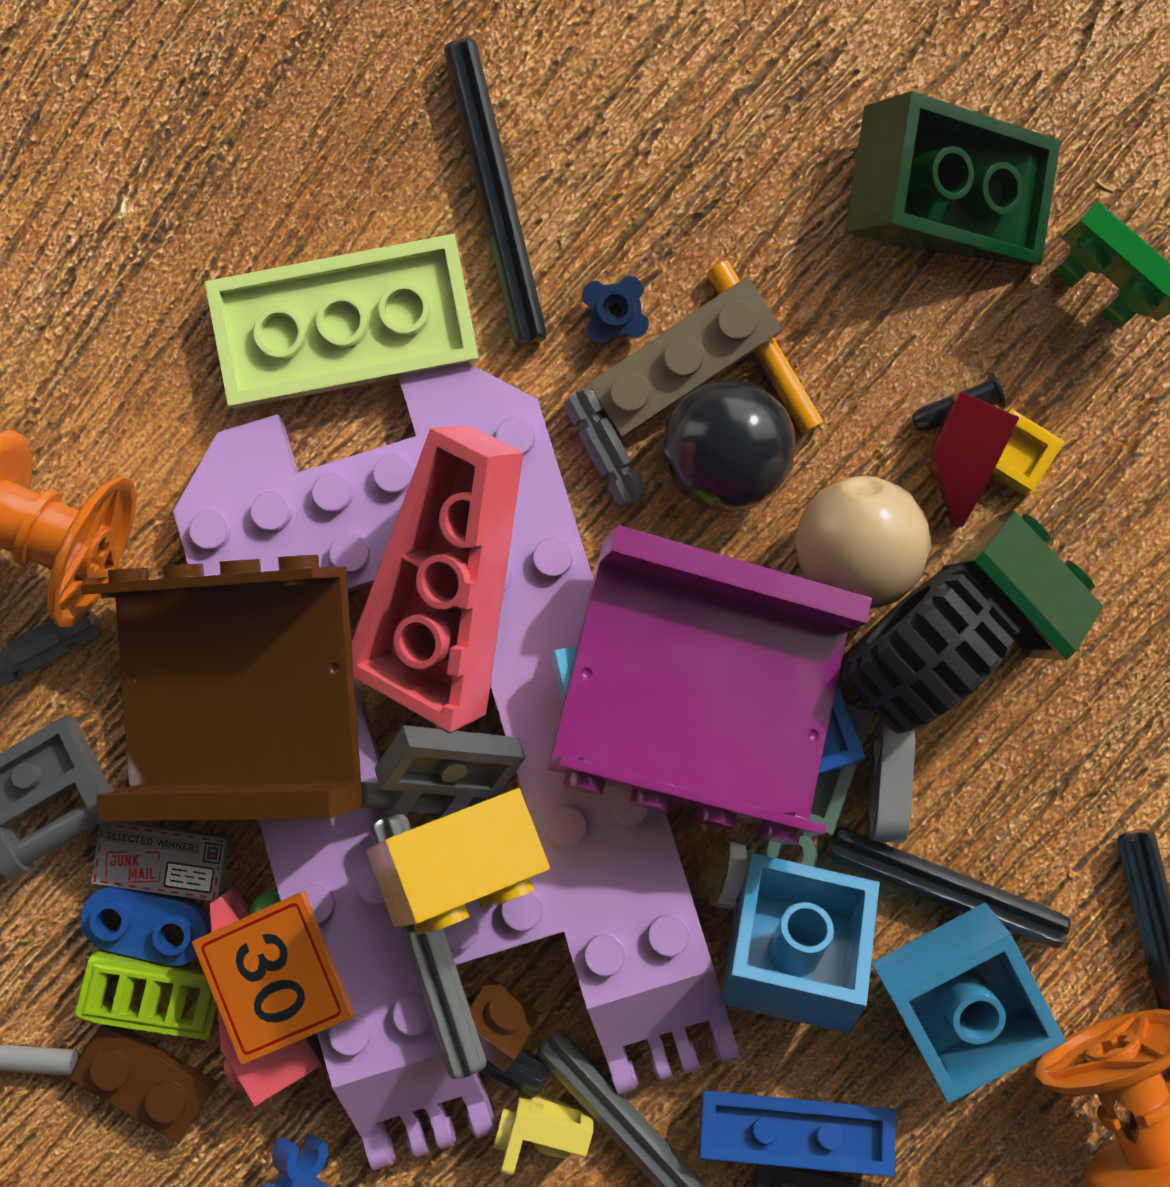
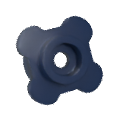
M626 276L620 283L603 285L599 281H592L585 286L582 292V300L589 306L591 322L587 326V334L591 340L604 344L609 339H620L626 336L638 339L647 332L649 320L642 314L640 298L644 293V286L639 279L633 276ZM617 304L621 307L622 311L619 315H612L609 308Z

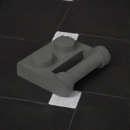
M63 716L0 753V873L8 880L13 881L31 871L34 861L99 824L102 827H107L116 822L98 821L97 795L114 791V789L108 785L76 717ZM78 788L84 804L21 840L16 837L11 827L12 825Z

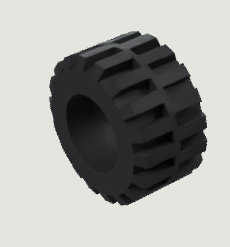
M965 564L945 569L931 577L878 621L849 653L841 675L897 734L905 733L932 722L955 706L986 679L1011 650L1020 631L1021 624Z

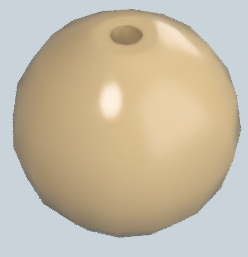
M872 476L847 478L832 483L820 490L801 515L794 539L799 565L805 579L871 597L870 609L893 604L908 593L920 581L931 549L928 522L911 494L898 485Z

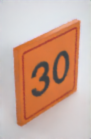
M305 891L299 892L192 941L241 1065L356 1016Z

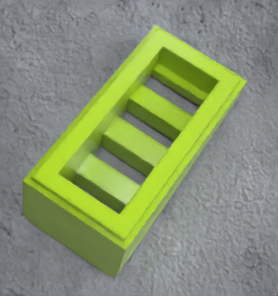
M100 949L92 954L87 962L75 1018L102 1025L209 1041L212 1037L218 1007L203 970L183 965L170 966ZM111 974L120 975L114 1000L106 998ZM137 978L147 980L141 1006L131 1004ZM163 983L174 984L167 1013L157 1010ZM189 987L200 988L193 1019L182 1016Z

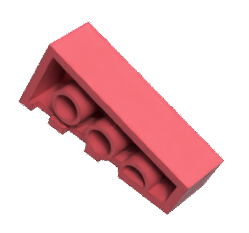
M470 425L430 428L351 642L354 678L448 732H452L485 716L487 712L523 459L522 451Z

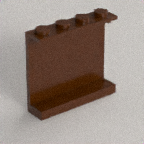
M317 554L278 557V571L261 572L260 559L219 562L220 575L204 576L203 563L163 566L164 579L149 580L148 568L108 570L109 583L81 585L82 595L101 594V598H115L129 787L97 795L98 821L330 819L363 807L346 566L319 568V557Z

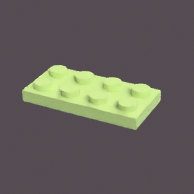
M455 234L205 281L227 404L232 409L396 379L410 373L461 363L474 364L480 362Z

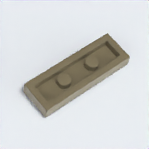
M747 276L589 382L588 385L594 391L597 399L621 436L625 438L681 401L682 398L701 385L708 383L783 333V329Z

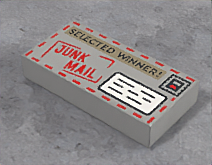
M116 821L107 827L100 826L91 884L214 901L223 894L231 836L134 821Z

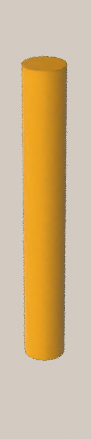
M728 260L717 264L706 273L719 295L740 281ZM772 339L754 351L755 357L800 433L803 435L823 423L824 421L776 340Z

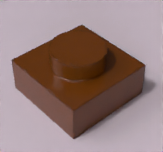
M489 976L478 989L469 1004V1008L486 1059L505 1072L515 1061L541 1013Z

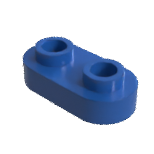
M106 886L89 897L81 912L83 933L89 942L97 948L170 966L183 965L195 959L197 954L192 941L212 933L211 918L207 910L197 901L180 896ZM106 909H113L120 915L121 926L118 930L111 929L105 924L104 913ZM167 924H176L182 929L184 939L181 944H174L167 939L165 934Z

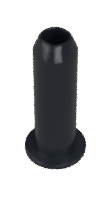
M994 373L988 374V381L962 391L993 406L997 404L1000 409L1006 407L1002 387ZM955 394L918 408L912 415L916 429L918 431H930L940 427Z

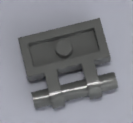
M403 725L374 768L378 783L361 782L362 808L378 809L379 814L384 817L404 814L406 816L409 812L429 813L431 818L437 820L481 803L482 798H494L500 794L526 759L518 737L462 731L448 732L443 729Z

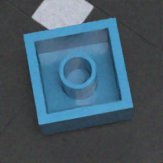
M751 852L746 864L744 882L733 911L719 1004L848 1034L867 1006L880 882Z
M986 902L872 962L948 1103L1066 1043L1012 935Z

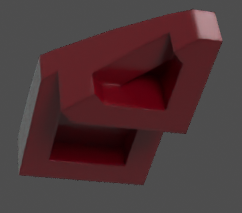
M962 391L954 395L929 450L932 460L926 462L932 478L935 477L948 510L946 515L949 523L957 528H962L977 504L1019 419L1016 415Z

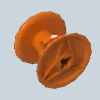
M7 429L0 433V550L4 549L13 553L16 564L26 567L29 561H32L52 570L48 582L47 609L55 625L58 627H71L88 613L101 596V594L82 595L81 585L108 583V570H115L120 561L135 518L137 492L134 481L123 477H115L98 487L82 505L80 510L72 508L60 502L63 494L49 489L40 494L29 489L32 480L33 453L23 434Z
M1156 1009L1131 1012L1102 1020L1072 1033L1065 1038L1066 1043L1045 1053L1036 1065L1035 1077L1046 1089L1055 1093L1070 1096L1097 1094L1101 1102L1097 1110L1099 1121L1106 1129L1112 1130L1116 1136L1114 1140L1102 1147L1086 1166L1084 1187H1170V1082H1165L1161 1073L1170 1067V1010ZM1116 1100L1128 1109L1127 1123L1119 1120L1113 1107Z

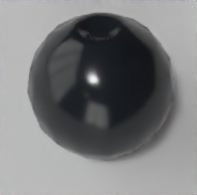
M723 380L703 384L681 399L666 424L662 453L671 480L683 495L701 507L732 513L755 508L778 491L793 467L796 436L792 421L784 406L759 385L737 380Z

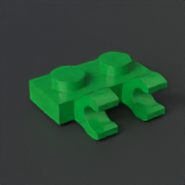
M1097 201L1081 214L1060 237L1071 246L1070 254L1052 272L1071 288L1089 271L1095 274L1102 273L1120 289L1119 294L1099 311L1117 329L1124 326L1136 314L1145 317L1151 316L1155 321L1170 315V263L1102 203Z

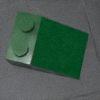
M914 91L864 106L845 232L898 247L1026 266L1042 265L1061 140Z

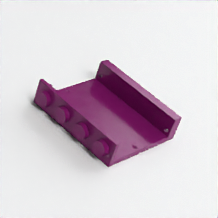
M617 525L602 542L547 770L564 774L563 785L573 790L603 795L604 787L607 785L630 791L629 803L642 808L669 812L672 802L695 808L694 820L704 824L734 829L737 819L760 825L758 837L777 843L798 846L800 836L824 835L826 824L809 820L847 632L867 624L872 598Z

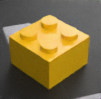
M520 788L385 839L366 850L394 928L413 924L417 935L427 931L431 933L470 917L465 904L477 899L480 908H484L492 904L496 906L535 890L530 877L550 869Z

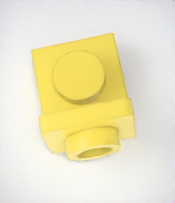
M520 1092L515 1111L502 1110L493 1148L504 1151L501 1173L514 1175L523 1140L533 1142L534 1147L538 1151L552 1157L567 1158L570 1157L571 1153L586 1157L593 1134V1117L584 1107L540 1095L529 1097Z

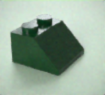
M1016 511L997 515L943 567L948 569L965 564L1021 624L1014 643L1028 658L1068 660L1078 650L1103 608V605L1091 593L1095 585L1086 572L1078 565L1069 560L1063 563L1047 546L1051 542V537L1045 528L1028 514H1023L1020 517Z

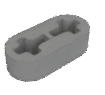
M883 720L876 722L873 732L867 805V831L870 841L904 843L907 839L911 815L915 732L911 730L897 734Z

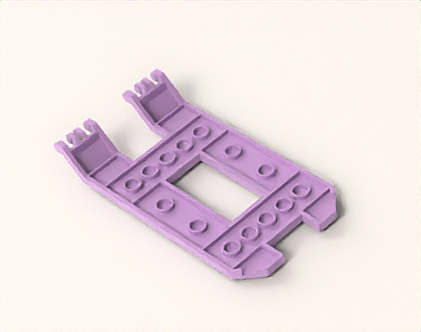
M467 362L403 375L399 377L416 434L415 437L298 472L284 421L278 414L217 432L173 510L187 563H203L204 576L220 575V561L260 559L261 572L278 571V557L317 554L319 557V568L346 566L348 592L373 585L430 428L470 425L523 452L490 685L505 736L518 737L526 757L516 773L527 809L550 869L530 877L535 890L496 906L492 904L484 908H480L477 899L465 904L470 917L443 928L455 965L564 932L584 1001L608 1062L617 1094L637 1089L636 1086L639 1085L633 1062L628 1059L625 1046L647 1039L652 1052L649 1055L656 1079L660 1078V1081L673 1078L661 1038L662 1034L671 1031L685 1074L697 1071L699 1062L693 1043L688 1040L685 1027L709 1020L713 1032L710 1037L717 1059L721 1060V1062H726L739 1058V1051L725 1005L719 1004L721 991L666 812L650 810L630 804V791L607 785L604 787L603 795H595L567 788L563 785L564 774L547 770L562 710L550 653L557 649L577 646L593 583V576L538 399ZM354 678L361 782L378 783L374 768L381 758L359 682ZM359 808L330 819H258L280 900L282 901L305 891L356 1014L355 1017L317 1034L332 1088L363 1140L372 1170L393 1165L396 1155L393 1141L390 1135H388L384 1120L400 1116L404 1122L407 1143L412 1155L419 1157L430 1153L429 1139L420 1110L425 1108L430 1117L439 1148L445 1149L454 1146L456 1133L453 1121L448 1116L445 1101L461 1096L467 1106V1118L473 1136L476 1135L477 1138L496 1133L497 1127L487 1089L479 1072L472 1076L455 1080L448 1075L401 927L394 928L366 850L374 846L370 834V826L376 821L387 817L380 815L378 809Z

